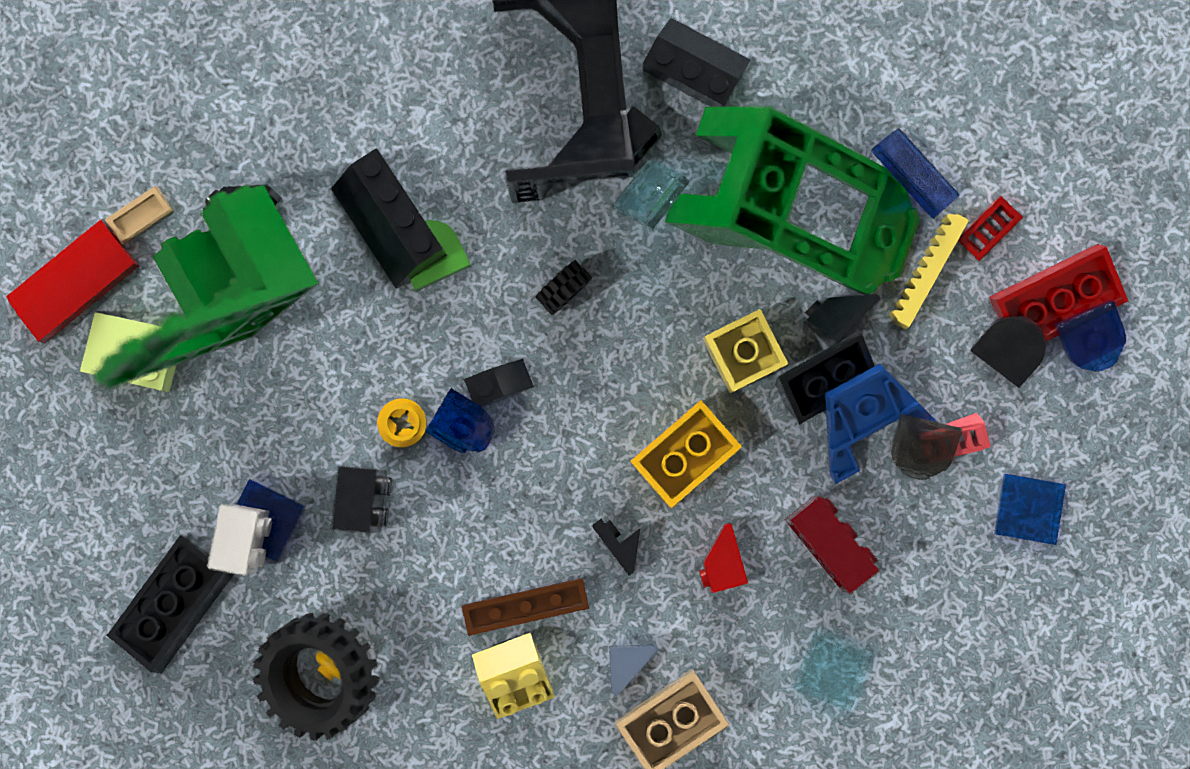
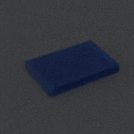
M897 128L871 149V152L931 218L934 219L960 196L900 128Z

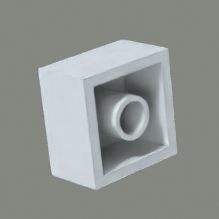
M235 504L220 505L208 568L242 575L255 573L258 567L262 568L266 556V549H262L264 536H269L272 526V519L268 518L269 511Z

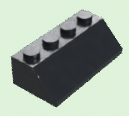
M377 148L352 163L330 188L396 289L447 255Z

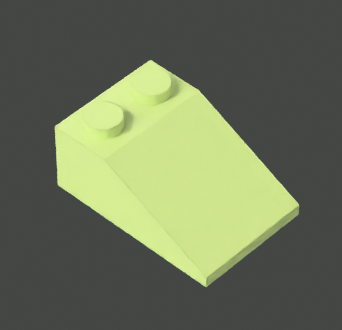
M95 312L80 372L92 374L103 365L101 360L105 356L119 350L118 344L131 337L138 338L158 326ZM176 365L128 383L170 393Z

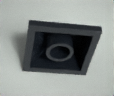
M877 294L831 297L827 298L823 303L817 299L805 312L809 317L804 323L828 347H831L838 343L881 298Z

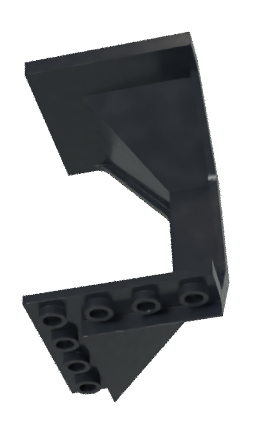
M492 0L494 13L527 9L538 12L575 46L579 70L583 112L582 126L548 166L505 170L506 184L512 203L543 200L551 187L557 183L635 176V161L632 156L626 111L617 0Z

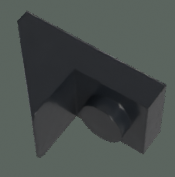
M602 519L598 520L592 525V528L628 576L634 573L640 528L619 543L616 538L621 534L611 520L606 523Z

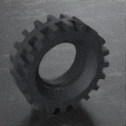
M307 613L300 619L296 617L266 638L268 641L259 647L257 652L262 656L254 660L253 668L260 670V673L253 678L254 685H261L262 692L257 695L259 702L266 700L270 706V709L266 711L267 715L271 718L276 714L281 719L278 726L283 730L291 726L295 728L294 736L299 738L308 732L310 740L317 741L323 735H325L326 739L333 738L337 733H342L365 714L370 708L368 705L375 700L377 695L371 689L379 683V676H374L371 670L378 666L376 659L369 660L366 654L371 649L368 642L361 645L356 639L360 634L356 628L349 632L344 628L345 620L339 618L332 623L330 622V614L322 613L314 618L313 613ZM312 648L323 652L332 659L339 670L342 682L341 691L336 698L327 700L318 697L305 687L297 669V658L301 650Z

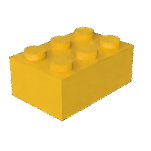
M700 400L635 456L630 463L666 505L672 508L742 446L704 402Z

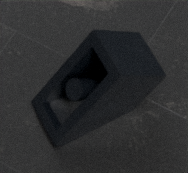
M523 359L490 368L464 379L476 409L534 388Z

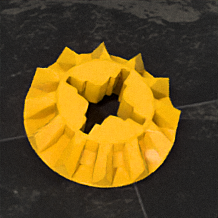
M404 398L392 400L384 405L379 412L377 419L379 434L385 442L392 446L405 448L414 445L425 434L427 420L424 411L412 400ZM408 410L407 422L414 429L403 428L396 436L397 424L390 417L401 418Z

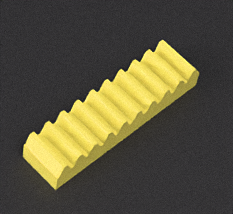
M947 214L942 218L941 221L944 224L936 229L938 235H935L930 240L933 246L925 249L924 253L926 256L918 261L921 267H917L912 272L915 278H911L906 283L910 289L906 288L900 293L904 300L900 299L895 302L894 305L898 310H893L888 315L895 325L904 330L909 328L969 221L959 214Z

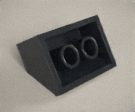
M670 18L643 62L642 71L710 107H726L751 59Z
M858 331L777 377L775 385L785 407L800 425L826 410V392L873 368L875 365L864 337Z

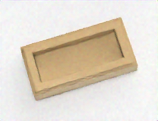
M155 185L106 218L105 221L121 245L124 246L174 211Z

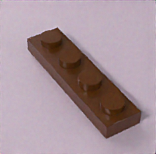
M583 578L461 605L468 636L589 609Z

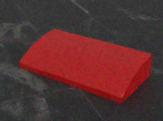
M100 219L8 294L6 298L37 341L45 344L137 269L139 264L125 247L121 245L102 219Z
M1100 244L1087 248L989 296V300L998 318L1024 316L1033 320L1042 329L1045 342L1129 301L1107 246Z

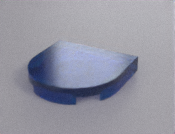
M1108 300L1054 324L1066 356L1075 366L1084 370L1098 372L1112 367L1119 360L1118 357L1123 350L1124 344H1126L1125 329L1115 302L1112 300Z
M451 388L425 432L458 452H482L492 441L495 427L491 417L481 406Z

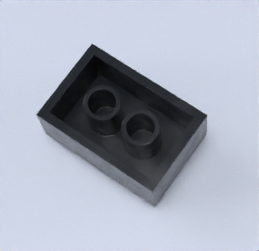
M338 466L331 530L377 533L381 532V527L387 526L389 509L383 508L384 497L390 496L392 478L387 477V471Z

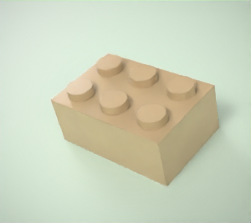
M693 669L615 720V725L644 769H665L729 726L726 718Z

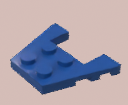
M881 364L825 393L830 476L834 483L837 484L859 472L860 470L851 452L850 445L902 417L905 418L909 430L916 440L920 439L919 433L940 426Z

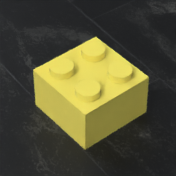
M761 309L703 338L730 394L788 365Z

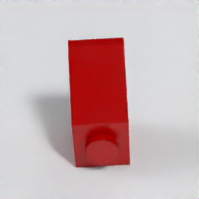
M723 524L702 562L704 569L699 570L703 588L709 587L711 593L748 584L732 524Z

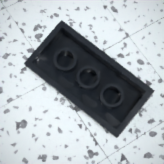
M180 535L106 636L152 673L162 674L235 573L208 568L210 554L183 535Z

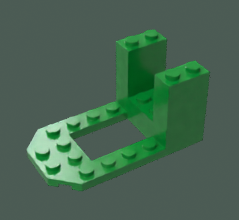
M705 107L695 136L731 153V157L717 196L675 193L665 219L666 223L711 244L769 250L860 294L868 295L876 291L879 285L900 277L920 220L917 208L912 207L908 193L912 191L908 179L772 107ZM806 165L868 196L849 251L787 222Z
M245 185L235 190L232 194L227 195L224 191L214 195L209 199L210 204L200 213L209 231L201 232L198 229L187 234L182 239L174 236L161 243L162 249L153 256V259L185 316L180 317L179 313L170 315L160 322L161 325L138 338L131 337L118 344L119 350L105 356L101 360L103 365L92 373L99 386L112 389L247 340L256 335L319 284L264 185L253 188Z

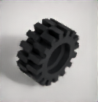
M574 260L556 274L537 293L535 298L551 315H554L573 299L592 280V277Z

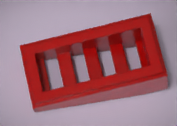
M999 195L959 237L958 241L980 261L1023 216ZM998 208L1011 218L1007 223L995 212ZM990 216L1002 227L998 232L986 221ZM981 225L994 236L990 241L977 230ZM972 234L985 245L981 250L969 239Z

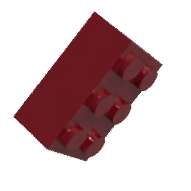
M812 496L784 520L840 590L844 593L852 594L880 571L875 565L878 559L867 546L865 548L859 546L855 541L858 534L849 523L838 520L835 516L838 510L827 497L824 499L820 496Z

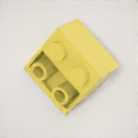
M531 633L472 655L479 683L497 719L555 698Z

